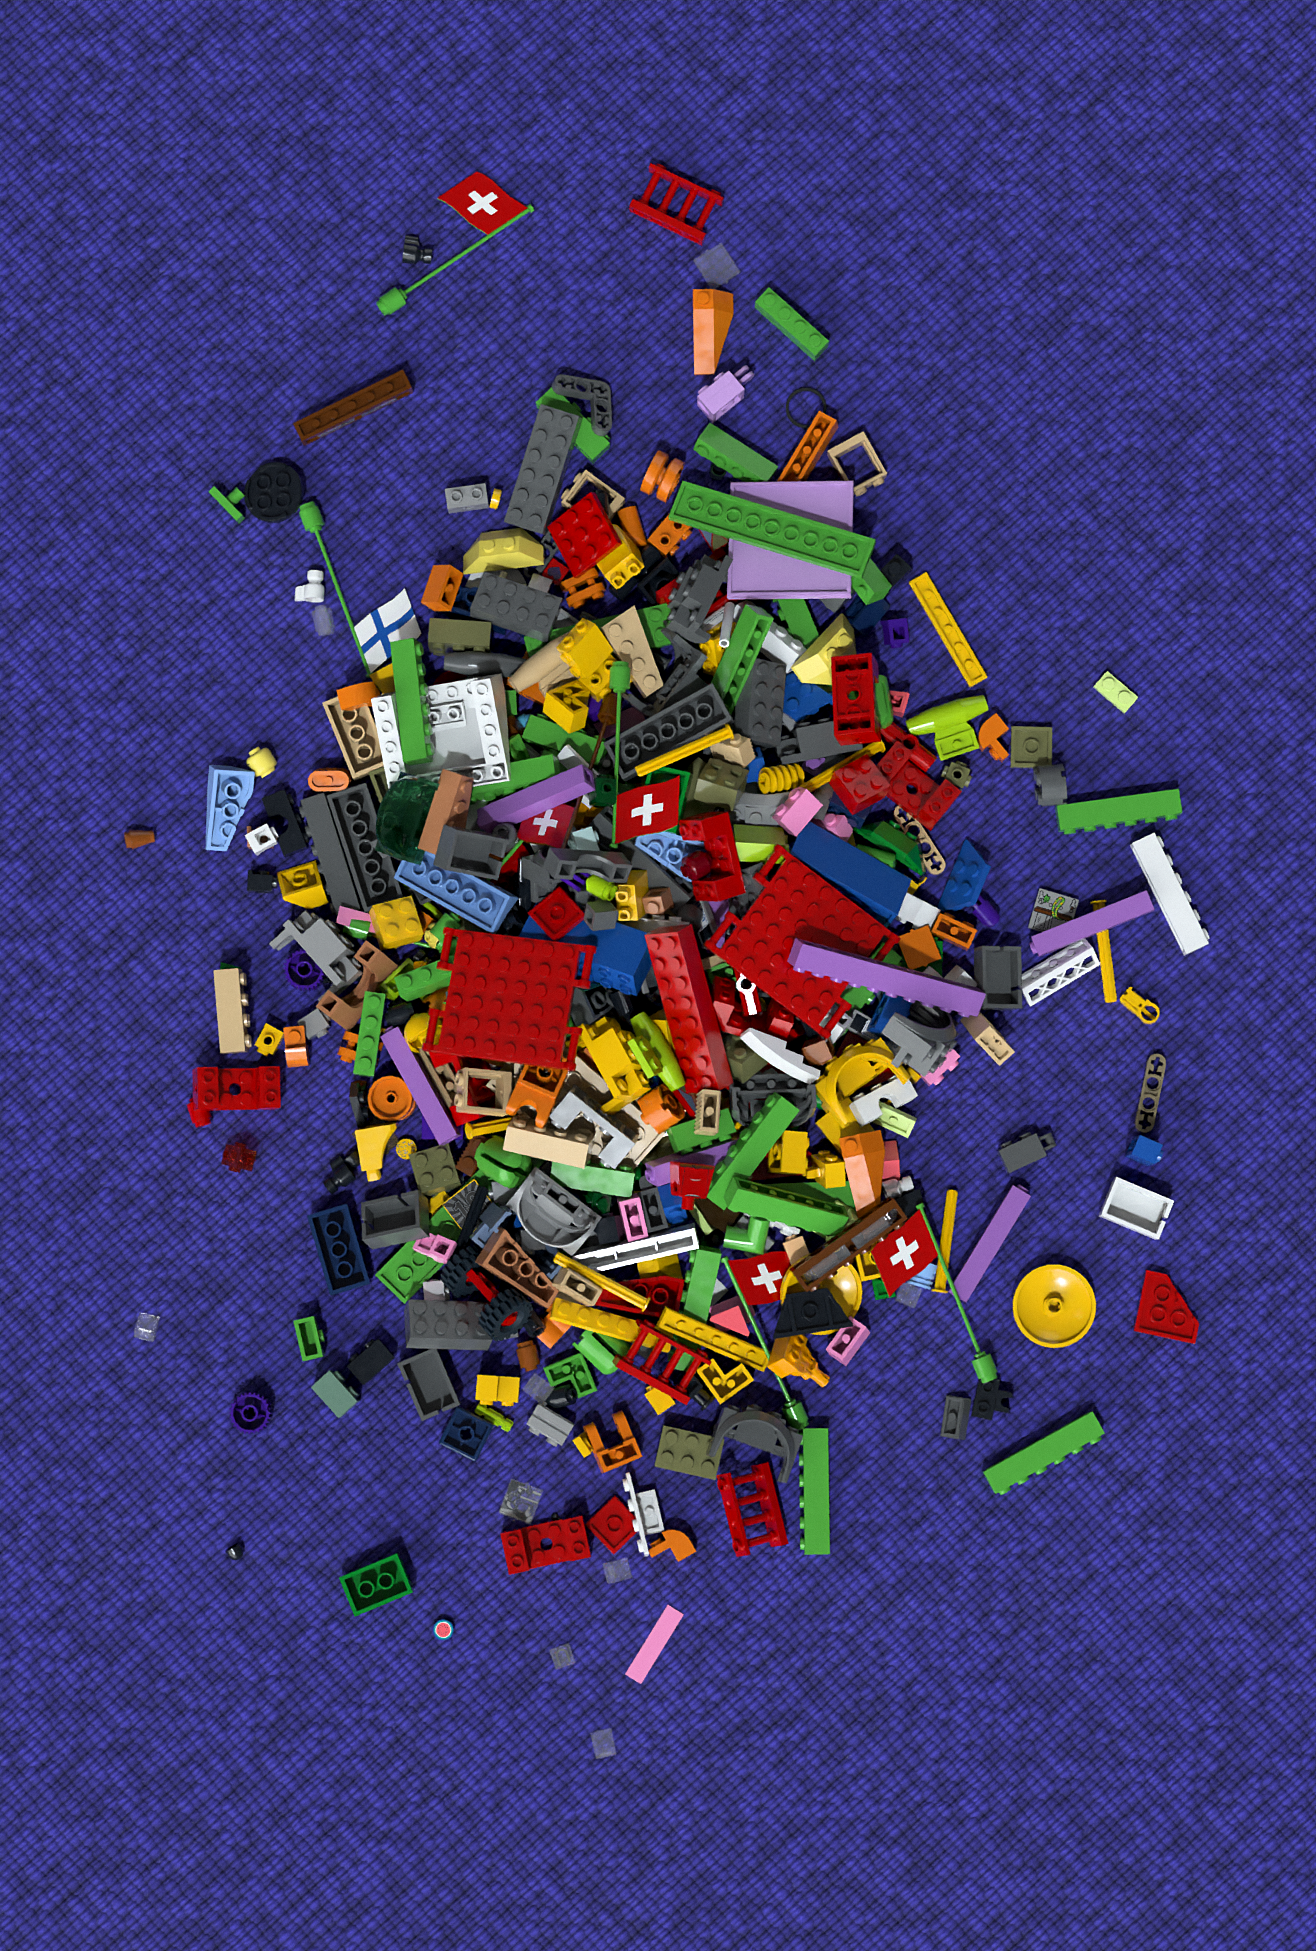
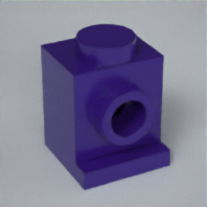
M907 618L880 621L883 627L884 645H890L891 649L903 647L902 643L909 642Z

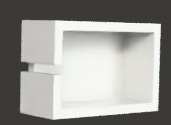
M1115 1177L1099 1217L1158 1240L1166 1223L1165 1221H1160V1218H1168L1174 1200Z

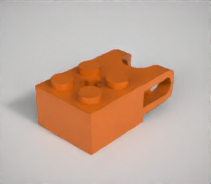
M563 1057L562 1062H567V1059ZM524 1065L506 1106V1114L514 1116L521 1106L530 1105L537 1111L535 1126L543 1129L570 1070ZM543 1072H546L548 1076L542 1077L541 1074L543 1075Z

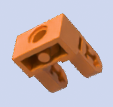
M622 1410L612 1414L622 1443L611 1448H604L593 1422L583 1426L602 1474L642 1457Z

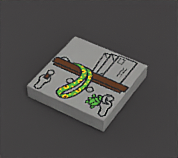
M1039 888L1028 928L1044 932L1073 920L1079 900Z

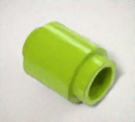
M590 875L586 880V890L598 898L611 901L616 896L615 893L618 891V887L614 882H608L596 875Z

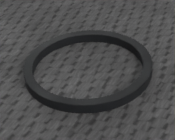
M800 388L794 391L788 397L786 402V414L788 419L795 426L800 428H809L810 425H802L792 419L789 413L790 400L794 395H796L799 392H813L816 395H818L823 403V413L825 414L827 409L826 402L824 397L817 390L812 388Z

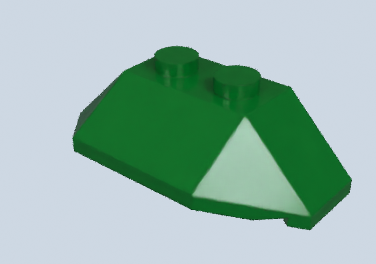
M890 819L889 822L886 820L865 824L860 830L854 827L853 830L882 850L894 853L898 861L920 876L926 873L921 843L917 841L918 837L909 831L905 833L900 830L901 826Z

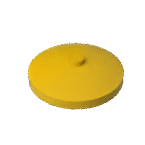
M807 1254V1255L801 1257L800 1259H798L797 1261H795V1262L791 1265V1267H793L795 1264H797L798 1262H800L802 1259H804V1258H805L806 1256H808L809 1254ZM850 1264L847 1267H840L834 1277L830 1279L825 1278L821 1281V1285L817 1289L828 1288L835 1301L843 1309L845 1315L848 1318L849 1316L854 1318L862 1300V1284L857 1271ZM789 1269L783 1278L780 1288L781 1305H783L786 1294L805 1292ZM808 1270L801 1276L803 1281L810 1280L812 1272ZM840 1329L829 1330V1331H822V1332H816V1333H810V1334H814V1335H827V1334H831V1333L837 1332V1331H839Z
M1045 1265L1032 1270L1019 1282L1014 1292L1012 1310L1018 1328L1030 1341L1044 1347L1060 1348L1077 1342L1088 1332L1095 1318L1096 1300L1090 1284L1079 1272L1063 1265Z

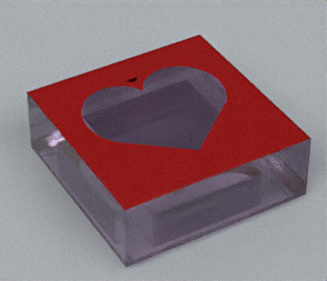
M552 558L541 576L553 580L552 583L559 587V584L564 580L570 569Z

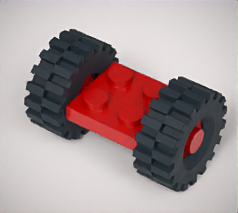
M473 1245V1247L468 1246L466 1250H460L458 1255L455 1254L453 1259L446 1263L448 1266L443 1268L441 1281L457 1298H460V1296L464 1298L467 1294L470 1296L473 1294V1291L477 1292L480 1290L490 1304L487 1303L484 1306L486 1309L481 1311L480 1314L482 1316H479L478 1319L479 1325L492 1340L503 1341L504 1338H510L511 1334L515 1335L518 1333L517 1330L519 1328L522 1329L524 1327L523 1324L529 1321L528 1317L532 1315L531 1311L533 1310L532 1304L518 1289H507L503 1294L495 1288V1284L490 1280L491 1272L475 1262L482 1248L477 1245Z

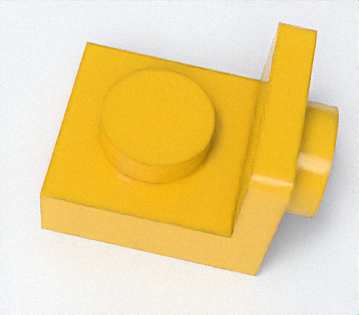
M584 1431L572 1441L585 1458L591 1454L592 1446Z

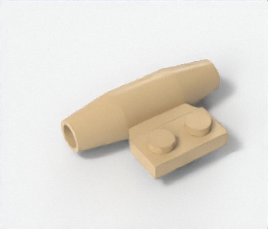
M569 632L546 644L527 659L508 679L516 692L519 693L538 682L539 690L545 698L546 692L580 678V676L575 677L569 671V665L561 660V654L556 648Z

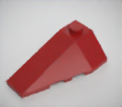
M658 1276L617 1282L645 1298L651 1297L644 1312L641 1311L642 1308L602 1288L603 1291L595 1304L660 1318L665 1306L679 1312L684 1279Z

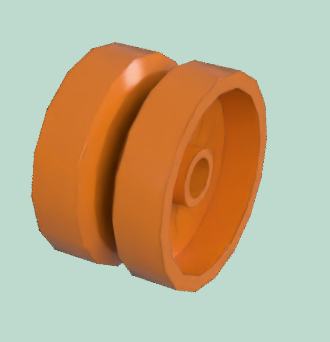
M658 450L645 474L640 491L650 495L658 486L656 498L666 503L678 485L685 462L674 458L666 468L669 456L667 453Z
M381 1077L369 1089L367 1098L369 1108L381 1120H404L412 1115L417 1107V1103L402 1077ZM391 1095L395 1097V1100L393 1102H391L393 1099Z

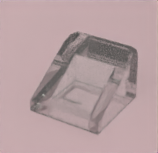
M140 1312L134 1329V1337L154 1342L160 1317Z
M627 1557L603 1563L608 1584L632 1578Z

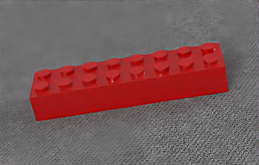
M692 924L658 927L644 936L677 1060L686 1082L684 1085L686 1093H699L703 1089L720 1091L732 1084L733 1079Z

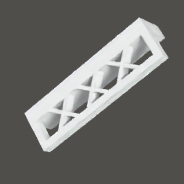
M1086 939L1069 945L1023 973L1022 986H1019V989L1022 990L1027 1003L1031 1007L1099 966L1100 962L1093 947ZM1089 956L1092 957L1093 961L1082 965L1084 959ZM1074 968L1072 974L1065 975L1067 969ZM1057 978L1055 984L1047 986L1049 980ZM1039 989L1038 994L1030 998L1029 992Z

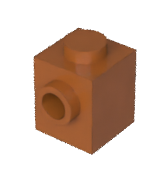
M820 1035L804 1041L801 1054L804 1056L803 1059L808 1061L810 1067L813 1065L821 1066L826 1064L828 1060L833 1059L835 1049L830 1037L827 1040Z

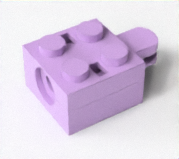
M747 365L743 366L734 375L730 371H727L725 374L721 372L714 378L715 382L712 385H705L699 390L697 406L712 424L744 398L745 389L743 385L755 375L752 371L747 373L749 370Z

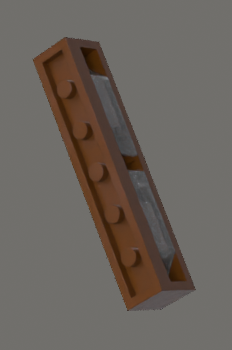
M401 370L294 422L293 425L303 446H306L412 394L413 390L404 371Z
M889 1196L789 1270L806 1292L809 1290L812 1292L821 1285L820 1282L825 1278L830 1279L834 1277L840 1267H847L853 1263L854 1257L858 1254L863 1255L867 1253L873 1243L876 1241L879 1243L888 1237L887 1233L891 1230L901 1228L905 1224L904 1221L908 1218L894 1198Z

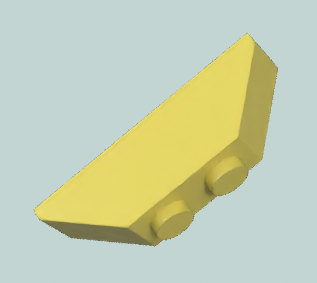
M523 528L483 532L463 556L464 575L544 565V547Z
M840 614L791 666V669L801 683L832 685L831 657L857 654L854 629L844 614Z

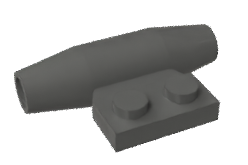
M464 651L445 653L444 670L468 675L466 679L500 673L502 678L511 677L527 659L491 652Z

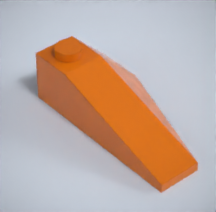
M693 289L694 375H715L734 315L732 293L716 289Z
M881 1130L839 1138L858 1219L877 1206L881 1200L885 1146Z

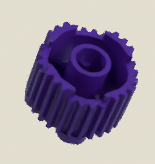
M300 949V952L296 951L295 954L292 953V956H289V959H286L287 963H284L286 967L283 968L286 971L284 974L292 987L300 991L306 992L308 990L310 992L322 985L321 982L324 981L323 978L326 975L305 950ZM308 965L310 972L303 975L300 969Z
M257 1392L241 1394L237 1399H234V1403H231L232 1407L229 1408L231 1410L229 1412L231 1415L230 1419H232L231 1423H234L233 1426H237L236 1429H240V1432H244V1434L261 1432L268 1426L267 1423L271 1422L269 1420L272 1418L271 1414H273L271 1412V1403L268 1399H265V1396ZM250 1407L254 1408L253 1410L256 1412L252 1419L249 1418V1414H246V1410H250Z

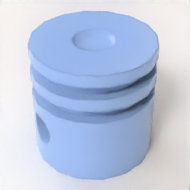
M930 1263L923 1271L912 1277L910 1281H907V1283L931 1290L932 1287L930 1285L933 1284L931 1280H934L938 1266Z

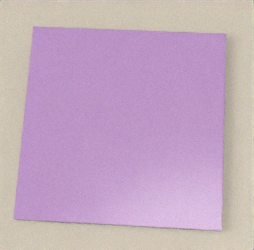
M854 481L731 482L730 495L853 532ZM729 539L728 557L732 558L733 561L728 569V600L851 598L852 576Z

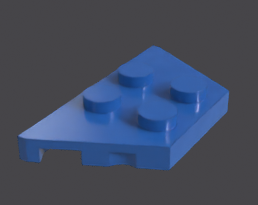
M794 671L786 673L783 713L796 723L805 719L808 715L819 712V708L828 703L833 704V697L817 685L801 683Z
M965 839L938 904L937 908L941 910L940 913L942 914L951 909L957 911L965 906L975 905L991 868L989 863L983 859L982 854L974 848V844L969 840Z

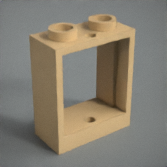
M864 431L827 451V456L841 481H849L837 458L861 445L863 446L878 474L854 487V495L856 497L867 492L866 488L872 485L877 487L884 483V479L887 476V472Z
M587 470L583 474L579 472L573 480L574 486L571 490L566 489L561 496L562 507L569 510L573 506L570 504L586 481H588L613 499L609 505V515H607L610 521H612L617 511L624 505L625 498Z
M979 1012L978 1017L970 1015L969 1018L963 1017L960 1020L974 1040L999 1066L1015 1053L1001 1033L981 1012Z
M466 1067L458 1070L455 1076L457 1094L454 1098L456 1112L501 1117L508 1115L506 1114V1106L511 1097L512 1072ZM468 1077L496 1080L495 1108L467 1105Z

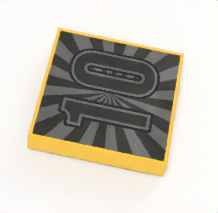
M475 1179L442 1203V1206L461 1230L479 1186ZM488 1196L486 1197L479 1217L492 1203ZM478 1218L474 1231L483 1222L480 1218Z

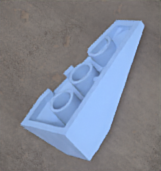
M209 766L206 850L227 851L236 831L238 821L243 815L247 801L253 793L254 771L232 766Z
M668 832L636 837L634 844L688 882H692V880L684 877L680 870L682 858L696 850L707 853L704 842L683 840L682 836Z

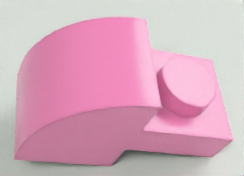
M429 1233L430 1237L416 1240L413 1246L414 1251L429 1256L434 1261L443 1264L450 1260L457 1246L455 1241L438 1234L436 1236Z

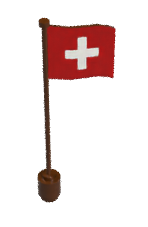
M610 693L603 698L597 715L603 726L588 767L591 771L607 725L616 724V694ZM583 795L578 797L575 808L561 804L523 820L518 830L517 838L530 844L565 849Z

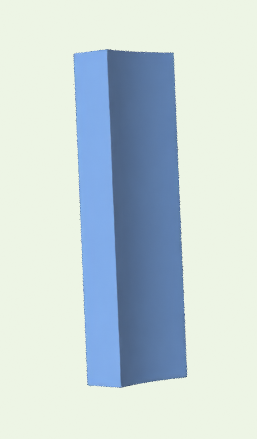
M411 841L394 879L486 931L496 934L506 915L519 897L483 877L448 871L433 865L435 854L418 849L419 842Z

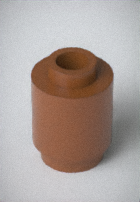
M533 1340L517 1344L518 1349H516L520 1368H525L526 1372L538 1369L537 1364L541 1363Z

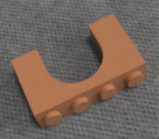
M365 941L354 955V958L364 968L362 978L356 988L344 997H337L328 990L316 1005L318 1009L348 1032L351 1031L361 1018L365 991L380 993V984L399 967L368 941Z

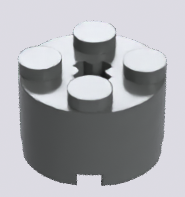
M1063 763L1041 765L1033 768L1034 781L1036 780V785H1038V788H1034L1035 800H1037L1038 805H1041V807L1067 804L1065 800L1067 799L1066 777L1062 776V771H1065Z

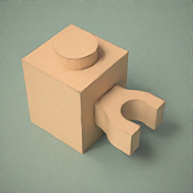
M796 1234L785 1238L786 1242L782 1245L791 1265L801 1257L809 1254L803 1236L798 1237Z

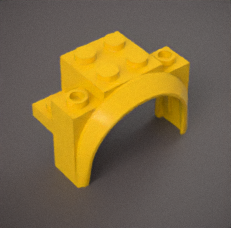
M605 1016L593 1025L582 1023L578 1026L583 1031L582 1036H579L577 1050L587 1047L614 1097L600 1107L603 1114L614 1115L651 1089L648 1084L650 1082L627 1043L635 1038L632 1032L621 1030L616 1019ZM570 1040L565 1043L568 1048ZM624 1075H626L625 1081L620 1079Z
M880 1037L878 1040L873 1038L863 1047L860 1043L855 1046L851 1044L843 1050L839 1058L834 1056L833 1059H830L824 1067L823 1075L815 1081L816 1094L823 1102L821 1106L826 1113L829 1111L842 1129L849 1125L848 1122L850 1120L839 1103L887 1068L892 1070L903 1085L910 1080L911 1076L902 1065L896 1068L891 1064L895 1055Z

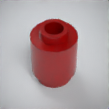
M193 1098L189 1099L190 1103L187 1104V1109L192 1124L195 1123L196 1128L211 1124V1112L193 1111Z

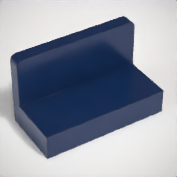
M858 596L844 613V616L852 627L863 637H867L890 608V605L884 599L866 605Z

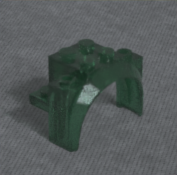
M400 771L397 782L388 789L378 809L376 817V836L378 841L375 851L421 865L425 851L418 849V844L439 783Z

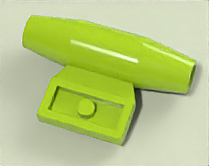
M984 695L960 698L927 709L905 722L909 734L914 736L935 733L934 745L939 760L943 761L979 748L974 729L967 721L988 711V705Z
M641 1012L631 1018L630 1021L636 1037L627 1043L647 1078L658 1075L671 1092L684 1086L686 1082L679 1063L658 1027L645 1012Z

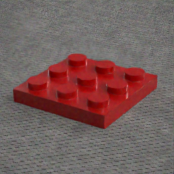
M595 492L587 494L547 526L574 578H580L622 544Z

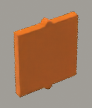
M928 925L916 930L911 929L909 933L899 936L901 940L898 944L908 969L914 970L922 966L927 967L929 963L941 959Z

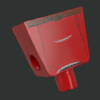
M670 1161L671 1194L682 1197L681 1209L694 1210L695 1198L706 1199L715 1166Z

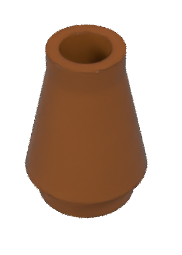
M129 829V832H124L126 848H131L132 850L155 842L153 830Z

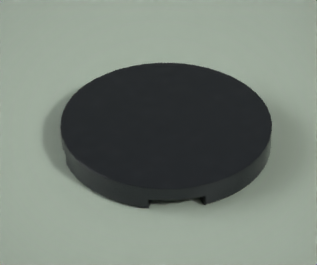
M281 462L263 464L258 467V470L246 482L244 489L245 504L248 510L263 522H283L293 516L302 503L304 496L302 479L287 464Z

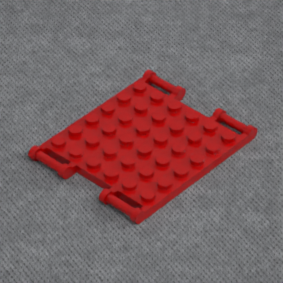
M776 844L772 855L761 870L752 877L764 887L741 920L730 911H727L724 915L725 919L711 938L706 940L703 945L828 1040L832 1035L831 1031L844 1013L852 1007L849 1002L840 997L849 982L842 980V983L830 980L828 976L819 978L812 975L810 971L805 970V973L793 970V966L787 960L795 938L869 957L882 937L885 936L888 940L874 958L879 961L884 960L894 944H898L901 938L796 859L785 848ZM780 856H782L785 860L771 879L767 881L765 879L766 875ZM731 923H733L736 927L722 946L718 948L716 946L717 942ZM836 1002L840 1005L825 1027H821L819 1024Z
M444 927L440 962H437L436 968L452 972L445 1011L429 1008L428 1015L430 1018L422 1050L576 1071L577 1064L575 1059L579 1036H582L583 1029L568 1027L575 987L590 989L591 982L589 978L593 955L596 954L597 947ZM452 937H458L454 962L450 964L448 959ZM585 953L581 980H576L580 955ZM438 1018H443L439 1045H433ZM568 1034L571 1035L567 1062H562L566 1035Z

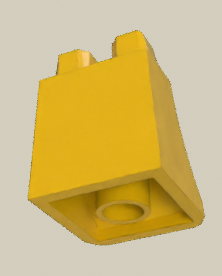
M612 524L622 544L596 565L617 590L631 577L637 575L645 566L639 548L618 525Z
M631 870L627 883H615L618 891L610 902L618 910L619 921H638L646 914L642 898L649 892L647 870Z
M397 1121L357 1127L355 1129L361 1170L366 1171L368 1181L380 1180L382 1177L380 1168L384 1166L385 1149L389 1138L398 1127Z

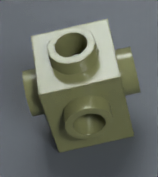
M956 761V763L951 762L949 767L945 765L941 775L944 780L947 779L960 791H962L964 786L968 787L972 778L969 775L970 769L967 768L968 765L960 761ZM954 772L961 774V777L955 778Z

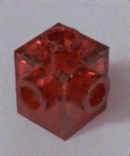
M235 1142L234 1146L226 1144L221 1164L229 1166L228 1170L240 1173L241 1169L252 1172L257 1151L246 1149V1144Z

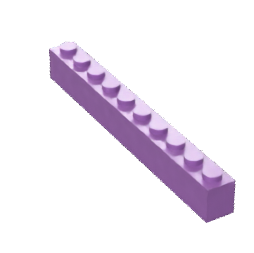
M795 938L787 960L793 966V970L805 973L806 970L819 978L828 976L832 981L842 983V980L847 981L849 985L856 988L865 986L871 992L879 993L880 990L893 998L902 996L904 1000L915 1003L917 1000L922 1002V1005L933 1008L935 1005L945 1012L951 1013L954 1010L959 1015L967 1018L970 1015L978 1017L986 995L977 987Z

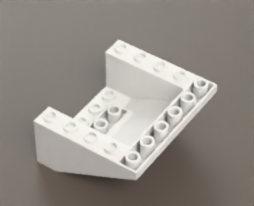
M501 673L427 686L428 695H426V702L430 707L428 720L432 726L430 738L435 750V754L432 755L433 762L409 766L403 762L396 693H384L371 699L390 800L435 793L442 769L474 778L472 787L511 780L506 697Z

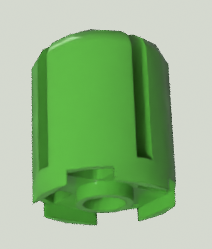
M879 675V683H874L875 709L881 723V729H885L892 724L894 714L887 677ZM850 692L849 699L855 700L859 696V692Z
M493 1135V1138L485 1143L481 1142L474 1157L477 1161L478 1171L504 1187L518 1188L521 1186L528 1175L517 1169V1167L531 1172L533 1168L531 1157L503 1150L505 1138L498 1135Z
M585 1330L579 1337L581 1342L578 1345L575 1342L572 1344L605 1375L612 1374L618 1369L612 1362L615 1358L614 1356L623 1357L631 1347V1344L627 1341Z

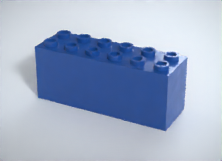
M810 821L797 837L791 835L787 840L791 855L887 928L896 918L912 879ZM777 864L774 873L777 871L781 864Z
M529 916L519 937L552 941ZM583 920L558 941L596 946L597 950L596 954L593 955L589 981L600 983L605 988L612 987L618 989L626 995H638L652 966L644 936L647 932L617 922L615 929L592 931ZM585 953L580 955L577 972L579 977L582 975Z

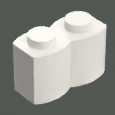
M907 892L895 919L904 924L907 921L913 923L912 928L914 929L928 925L931 930L941 910Z

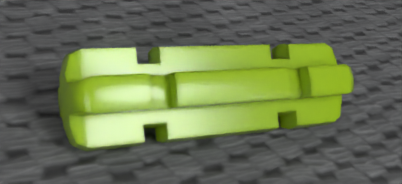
M479 1403L474 1411L479 1416H485L484 1419L497 1427L500 1425L501 1429L509 1432L513 1426V1421L508 1418L504 1419L503 1415L491 1408L487 1409L486 1405Z

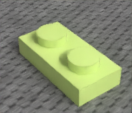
M1108 671L1093 687L1124 714L1138 698Z
M879 1101V1108L883 1115L872 1122L908 1138L917 1118Z

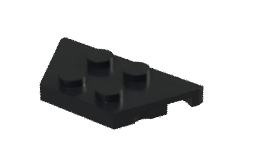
M828 1288L817 1289L812 1292L805 1291L786 1294L773 1339L852 1327L853 1323L845 1315L843 1309L835 1301Z

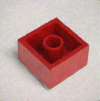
M867 754L836 770L829 782V785L852 815L885 798L891 787Z

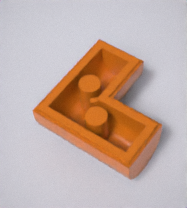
M630 506L617 511L623 532L639 549L645 547L647 540L637 507Z

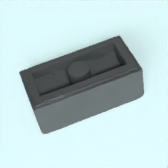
M946 1395L940 1436L965 1440L971 1399Z

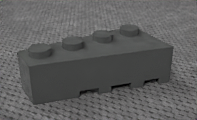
M601 985L584 992L575 987L570 1013L576 1027L582 1023L589 1025L612 1010L614 1005L609 994L618 989L612 987L605 988Z

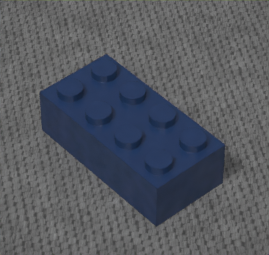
M349 1204L307 1215L330 1296L372 1284Z

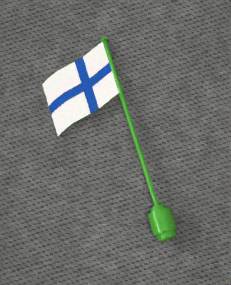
M308 502L299 507V515L305 531L316 534L365 666L366 677L370 678L369 675L388 658L392 657L390 642L409 638L417 640L421 635L420 628L405 588L393 600L371 612L354 627L319 533L325 523L315 502Z

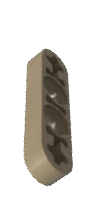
M1160 1054L1151 1055L1146 1062L1135 1117V1128L1141 1133L1151 1131L1155 1123L1166 1068V1060ZM1156 1058H1159V1062L1162 1063L1156 1070V1073L1160 1072V1076L1148 1074L1149 1070L1151 1072L1154 1070V1065L1151 1064V1061H1154ZM1153 1077L1158 1081L1156 1089L1148 1088L1147 1080ZM1145 1098H1151L1154 1101L1152 1109H1145L1143 1107V1100ZM1141 1111L1152 1113V1117L1147 1116V1122L1150 1123V1126L1145 1127V1129H1142V1125L1139 1124V1121H1142L1145 1115H1141Z

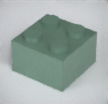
M329 1370L311 1388L338 1418H342L360 1402L358 1399L360 1394L353 1386L348 1387L344 1383L346 1379L339 1371Z

